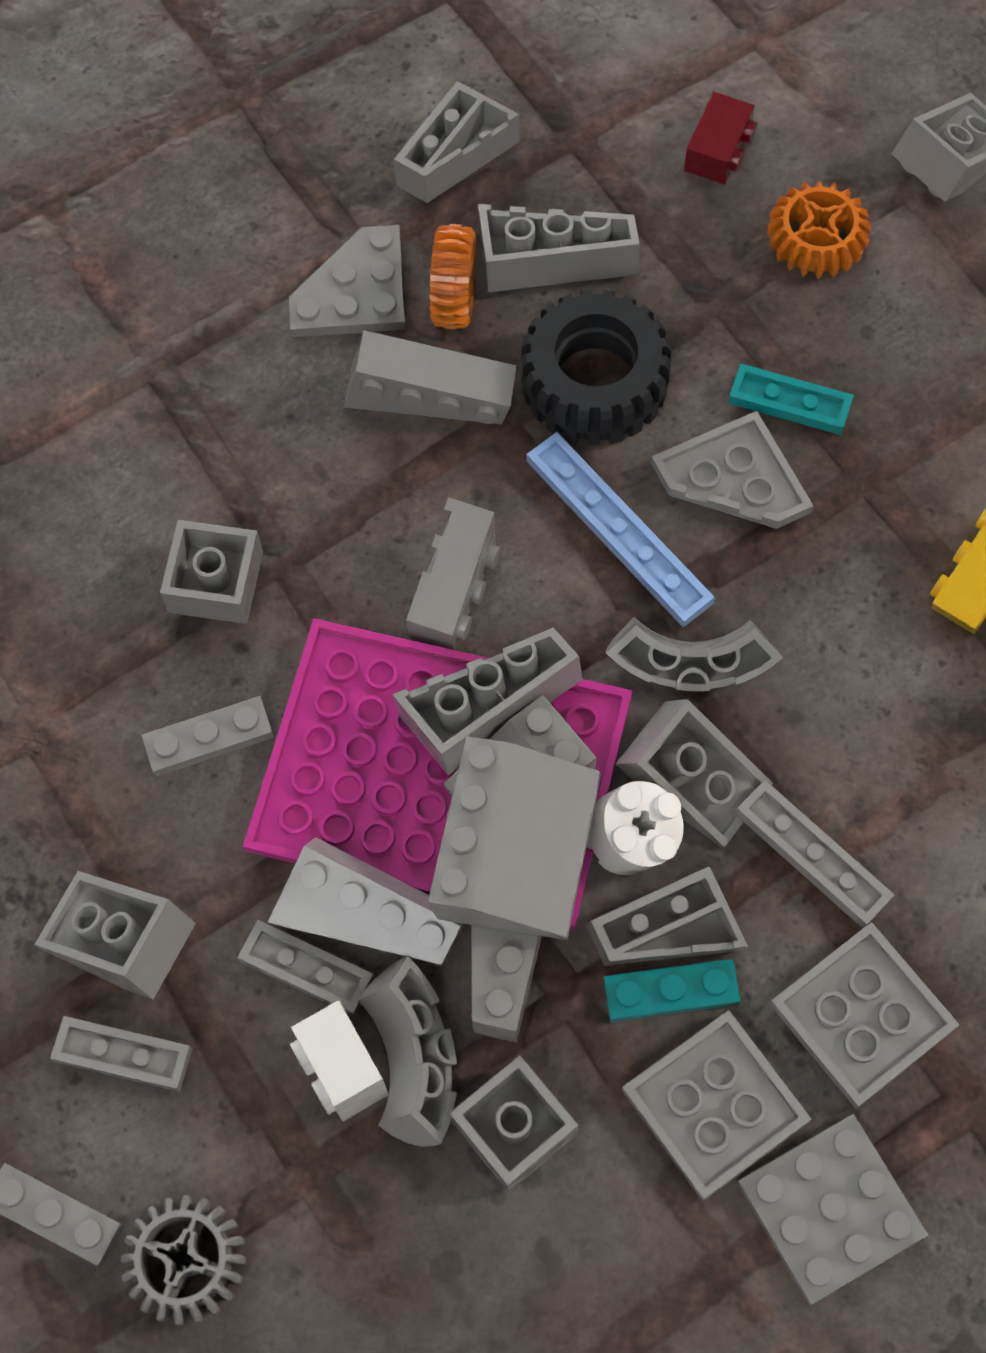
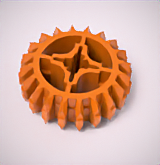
M820 180L812 188L804 182L800 187V191L791 187L787 192V196H780L776 207H773L769 217L770 223L767 229V234L770 238L769 245L771 250L777 251L776 257L778 262L788 260V270L791 271L798 267L801 269L802 277L808 271L815 272L818 280L823 275V272H827L832 278L838 274L839 269L847 273L852 263L858 264L869 243L868 237L871 231V222L868 221V209L861 208L860 197L850 199L851 193L849 188L842 192L837 191L835 182L830 188L823 187ZM797 220L800 223L799 230L794 233L790 224ZM841 227L845 228L848 235L844 240L838 236V229Z
M462 224L441 225L435 232L431 257L429 297L430 318L435 327L456 330L457 328H466L471 322L476 273V236L472 227H465Z

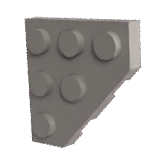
M399 225L361 227L289 296L290 332L292 337L363 333V330L369 332L406 330Z
M758 411L651 457V465L669 496L775 529L811 514L814 507Z

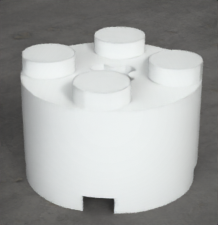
M634 781L624 784L605 794L595 803L587 841L588 849L593 850L600 860L598 863L604 869L618 875H634L662 864L674 857L682 841L683 819L681 803L675 794L667 792L654 783Z

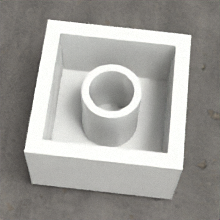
M339 1000L291 1027L297 1040L290 1043V1046L306 1075L309 1076L314 1072L317 1074L319 1079L312 1082L311 1085L328 1115L337 1111L343 1122L389 1095L383 1078Z

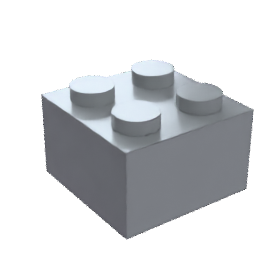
M178 520L160 590V595L168 613L247 624L264 552L258 532L256 530Z
M520 1055L449 1113L453 1125L508 1192L513 1190L578 1134L579 1125Z

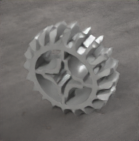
M189 1195L182 1197L180 1210H177L176 1203L172 1198H166L164 1200L165 1214L162 1215L156 1207L150 1206L147 1211L153 1221L149 1225L140 1219L135 1220L134 1226L142 1231L139 1239L133 1236H126L124 1242L134 1247L135 1252L134 1254L126 1253L121 1255V1262L134 1265V1269L126 1271L122 1275V1280L126 1283L139 1282L130 1290L129 1296L131 1299L137 1300L147 1294L140 1308L144 1313H150L159 1304L157 1320L166 1322L174 1309L175 1323L184 1325L187 1318V1310L190 1309L193 1320L201 1322L204 1317L202 1305L206 1304L212 1313L217 1314L220 1312V1306L214 1298L218 1294L229 1301L234 1297L232 1291L225 1288L228 1280L238 1284L243 1280L240 1274L231 1271L232 1265L241 1266L246 1264L245 1256L232 1254V1250L242 1247L245 1241L241 1236L228 1238L238 1227L233 1219L219 1225L226 1213L221 1206L216 1207L208 1215L210 1201L206 1198H201L195 1210H193L192 1197ZM190 1222L188 1229H183L180 1237L175 1242L169 1244L156 1242L159 1236L168 1228L176 1224ZM204 1225L211 1230L216 1238L219 1248L218 1264L204 1258L201 1253L203 1238L200 1235ZM184 1248H188L187 1254L193 1257V1260L202 1264L203 1267L191 1264L188 1268L183 1265L184 1271L179 1272L180 1265L164 1253L168 1252L176 1255L180 1251L184 1254ZM150 1256L162 1260L165 1264L166 1275L163 1282L167 1283L163 1294L156 1288L151 1279L149 1271ZM197 1275L213 1277L209 1284L198 1293L185 1298H177L179 1291L185 1289L187 1282L192 1277Z

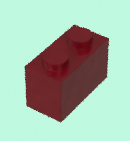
M713 91L686 148L684 171L726 185L731 171L736 173L739 171L745 153L742 150L744 143L751 144L758 124V122L753 121L755 105Z

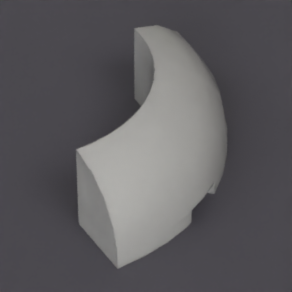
M633 617L613 638L606 649V654L631 674L647 682L651 681L682 691H710L713 688L725 687L735 683L738 685L757 677L783 658L751 620L725 636L712 640L690 642L662 636L650 630Z
M406 956L391 964L380 973L365 989L358 1002L366 1009L377 1026L389 1063V1095L385 1111L378 1125L393 1137L406 1143L422 1147L436 1146L441 1144L451 1121L449 1113L454 1110L456 1092H451V1066L457 1064L455 1046L451 1029H444L440 1014L436 1008L435 1003L440 1002L437 994L420 968L409 956Z

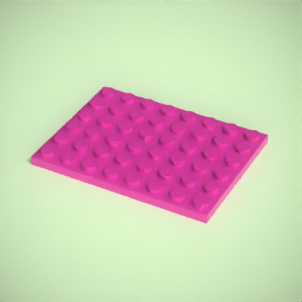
M313 618L245 837L244 851L296 864L304 845L316 837L430 895L452 796L444 787V783L457 770L450 775L446 774L401 719L392 694L406 688L410 692L426 685V680L440 674L446 677L467 668L466 664L478 658H482V660L489 658ZM583 679L553 700L551 704L597 757L596 770L600 771L601 776L596 803L609 792L633 690ZM586 846L570 930L575 931L594 853L592 849H588V846Z

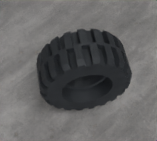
M592 290L580 291V296L572 297L570 293L560 297L559 304L556 306L553 303L548 304L541 310V319L539 317L534 318L528 326V335L523 338L521 347L523 395L526 403L531 405L533 416L540 422L546 420V429L553 434L561 431L565 433V440L577 443L579 438L588 440V445H599L600 440L609 439V443L613 444L622 441L623 434L628 433L630 437H633L641 432L643 422L651 424L658 415V408L663 407L667 397L671 369L670 340L666 338V329L662 322L659 320L653 321L654 313L647 306L642 305L640 308L636 306V299L625 294L623 298L616 297L615 291L603 290V294H593ZM602 349L620 356L632 370L627 376L616 383L596 387L583 385L570 379L560 369V365L568 357L579 351Z

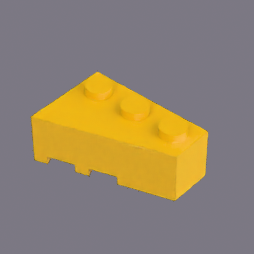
M986 508L975 524V527L980 529L973 542L965 540L953 557L952 561L957 563L956 568L950 577L942 574L930 592V595L935 598L932 602V609L972 634L976 633L986 618Z

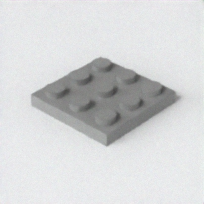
M872 922L772 999L769 1004L855 1109L859 1108L960 1025Z
M729 1010L622 1087V1092L702 1202L812 1120Z
M854 1114L737 1182L808 1306H811L928 1236Z

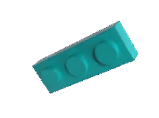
M740 363L729 395L728 404L842 435L854 395Z
M733 959L609 975L603 978L610 1023L738 1006L741 1002Z

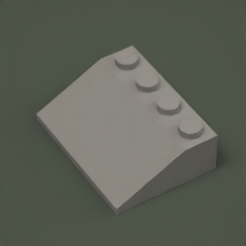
M466 736L428 903L438 920L568 940L601 776L600 771L510 742Z

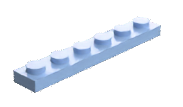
M558 432L527 453V463L683 628L714 604L715 597Z

